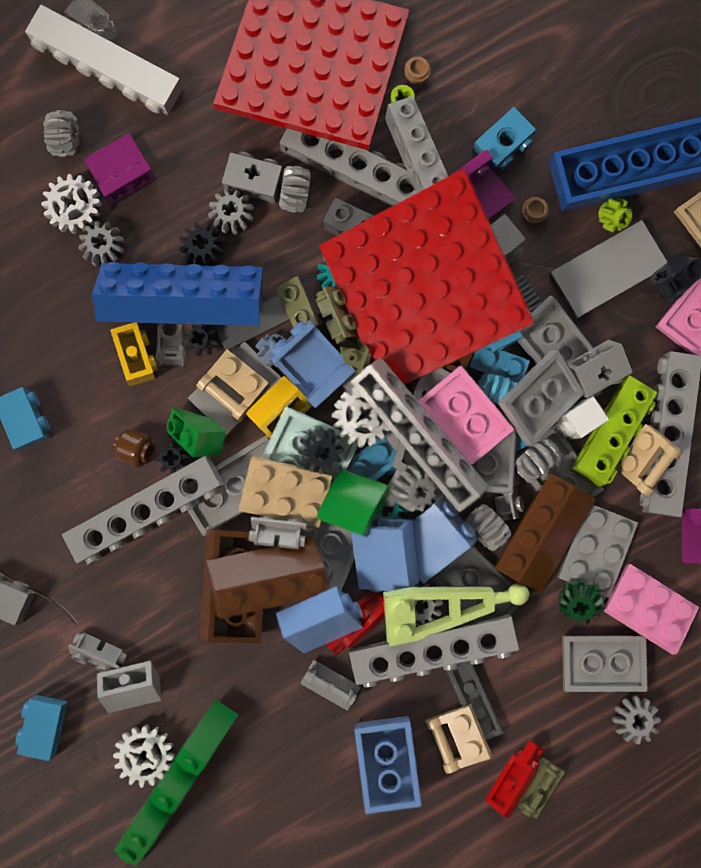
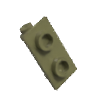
M299 276L276 287L293 328L300 321L306 323L308 320L317 329L319 328V320L316 318Z
M337 286L323 287V291L316 294V303L323 318L330 315L333 317V319L326 322L332 340L340 344L345 342L346 338L357 337V326L352 315L347 311L342 291Z
M357 338L356 343L346 340L336 345V350L343 356L344 362L351 365L358 375L362 369L367 368L371 357L370 349L366 345H362L360 338Z
M543 757L538 762L540 766L536 775L517 805L525 815L536 819L565 771Z

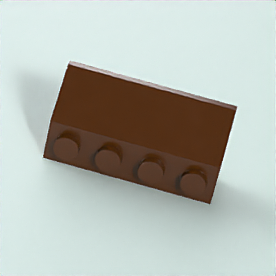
M548 472L497 559L495 569L519 583L543 592L596 498Z
M206 529L199 639L205 642L261 643L263 609L222 619L216 616L206 560L267 548L266 545H255L254 541H249L250 532Z
M314 538L305 539V546L299 547V549L284 548L276 545L206 560L215 613L220 619L310 599L329 590L325 565Z

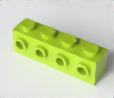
M631 376L624 378L619 383L603 411L609 420L591 432L570 471L596 487L606 485V483L610 484L617 474L615 469L619 460L623 461L629 453L630 447L628 444L632 437L636 438L643 427L641 421L644 415H649L656 404L653 399L657 392Z

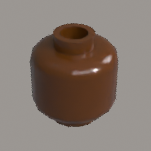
M133 429L123 431L113 442L116 459L133 467H142L151 462L155 454V444L152 438L146 433Z

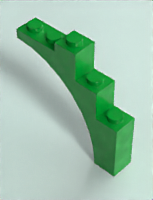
M215 699L114 849V852L119 855L121 860L129 864L132 863L135 866L138 865L237 718V713Z

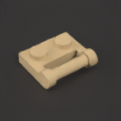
M227 349L207 374L200 379L196 387L202 392L207 391L229 409L235 419L239 420L269 383ZM218 376L244 397V401L238 404L216 386L213 380Z
M645 424L629 446L630 450L623 461L619 460L615 468L630 480L640 492L650 497L655 491L654 486L674 458H679L682 451L651 425ZM664 450L665 453H664L663 456L660 458V460L658 461V463L655 465V467L653 468V470L650 472V474L647 476L646 479H643V477H644V476L646 475V473L649 471V469H650L651 466L654 464V462L656 461V459L659 457V455H660V454L662 453V451Z
M471 704L439 714L425 721L428 730H431L444 760L443 768L446 774L491 758L492 753ZM445 723L448 724L461 756L459 758H454L441 727Z

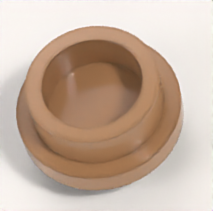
M422 57L411 58L406 63L404 69L406 78L415 84L425 82L431 72L430 64Z
M540 197L527 199L522 207L523 217L526 221L533 224L543 222L549 213L548 204Z

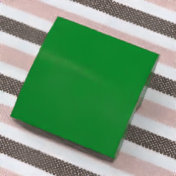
M342 469L329 488L316 518L368 537L376 512H382L391 487Z

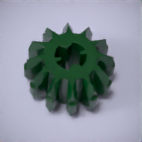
M577 578L573 580V584L566 582L563 590L559 592L560 612H565L566 620L574 618L576 625L580 620L584 621L587 625L590 619L598 621L600 613H603L605 610L604 591L599 590L598 583L590 585L588 578L584 582H579Z

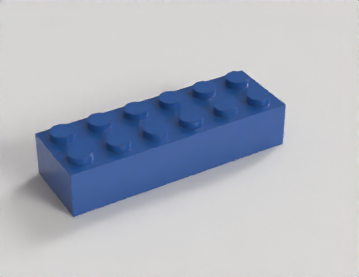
M701 117L554 152L549 161V166L561 212L609 201L610 198L615 200L617 197H628L701 179Z
M102 263L92 293L96 321L260 326L264 296L263 267L200 266L197 264L172 265L168 263L162 265Z

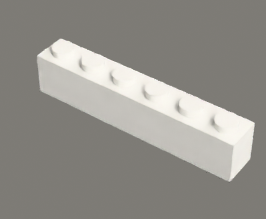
M40 5L25 31L31 40L30 44L41 52L47 50L53 53L54 58L61 63L67 65L70 62L77 66L76 69L88 77L92 74L100 78L99 81L110 89L116 87L122 90V94L130 100L136 101L139 99L143 101L145 106L155 113L161 111L168 115L183 89L178 77L43 5Z

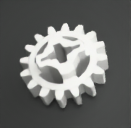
M68 174L66 181H63L60 176L57 177L58 184L56 186L53 183L48 184L52 189L51 192H43L48 201L41 202V205L45 209H49L43 213L47 219H51L50 223L54 227L59 225V229L64 233L68 227L73 234H76L77 227L86 231L85 224L94 225L92 217L100 216L98 210L95 209L102 206L100 200L95 199L100 195L96 189H92L93 184L90 181L84 183V179L80 175L76 181L71 174ZM83 192H85V193L87 194L88 203H86L85 201H83V198H84ZM74 201H76V204H75V205H70L69 207L67 206L68 203H72V204H73ZM55 204L60 207V217L56 212Z
M355 387L350 390V395L345 392L341 396L342 401L338 400L334 405L339 410L335 411L332 417L337 418L339 421L333 426L334 428L341 427L343 430L339 435L340 437L349 436L348 444L357 440L359 447L365 445L366 441L369 446H372L376 443V439L381 441L385 437L383 432L387 433L390 431L389 427L380 417L379 421L377 420V413L369 403L361 401L366 400ZM369 411L364 420L356 423V420L362 413ZM346 412L349 414V422L346 419ZM355 430L364 431L366 434L356 432Z
M145 724L142 731H140L137 726H134L132 728V735L126 731L122 735L125 741L119 740L115 746L121 750L113 754L114 758L120 759L114 767L115 769H123L120 777L122 779L128 775L130 777V785L135 780H138L139 786L143 787L148 780L150 785L153 786L156 783V776L162 779L165 774L163 770L167 771L171 766L167 761L173 760L175 754L168 752L173 747V743H165L164 740L168 734L158 735L159 727L149 731L148 724ZM138 738H146L143 743H132V741ZM156 744L159 746L161 754L158 753ZM143 750L147 752V759L145 761L141 759V752ZM127 757L130 758L132 767L129 765ZM151 768L154 770L156 768L153 772L142 773L144 769Z

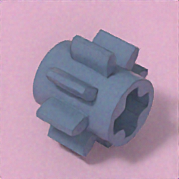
M267 334L256 344L255 347L260 350L257 357L265 366L272 367L275 365L277 367L269 358L272 354L270 349L281 339L284 342L286 341L282 336Z

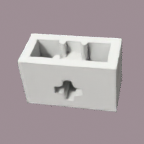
M593 396L581 400L570 407L557 421L556 428L564 438L568 437L569 440L578 439L609 419Z

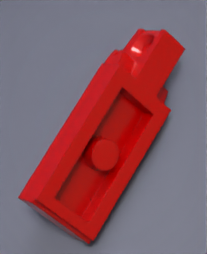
M369 591L357 602L363 614V617L360 618L363 628L327 643V647L334 654L338 655L346 647L350 649L356 645L385 617L384 596L381 592Z
M529 741L523 751L519 750L516 755L512 754L485 798V802L504 817L510 818L540 766L538 762L545 750L538 744Z

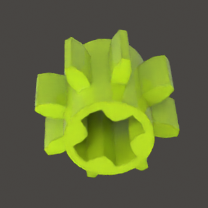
M617 197L616 200L610 198L609 201L602 204L598 215L599 221L604 223V229L614 232L615 229L621 231L630 224L632 208L627 207L628 201Z

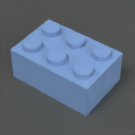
M403 716L354 723L365 814L421 807L409 717Z

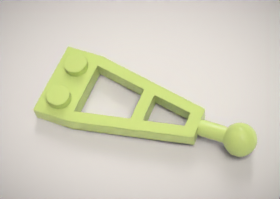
M515 583L509 587L508 591L494 593L491 587H409L384 592L387 642L390 646L424 639L428 635L445 631L495 611V604L511 602L515 605H522L529 599V590L525 585ZM449 599L448 616L416 627L414 600ZM460 599H483V603L460 610Z

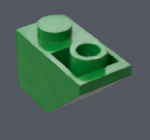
M172 408L170 418L167 421V432L192 457L221 455L226 431L214 419L183 409Z

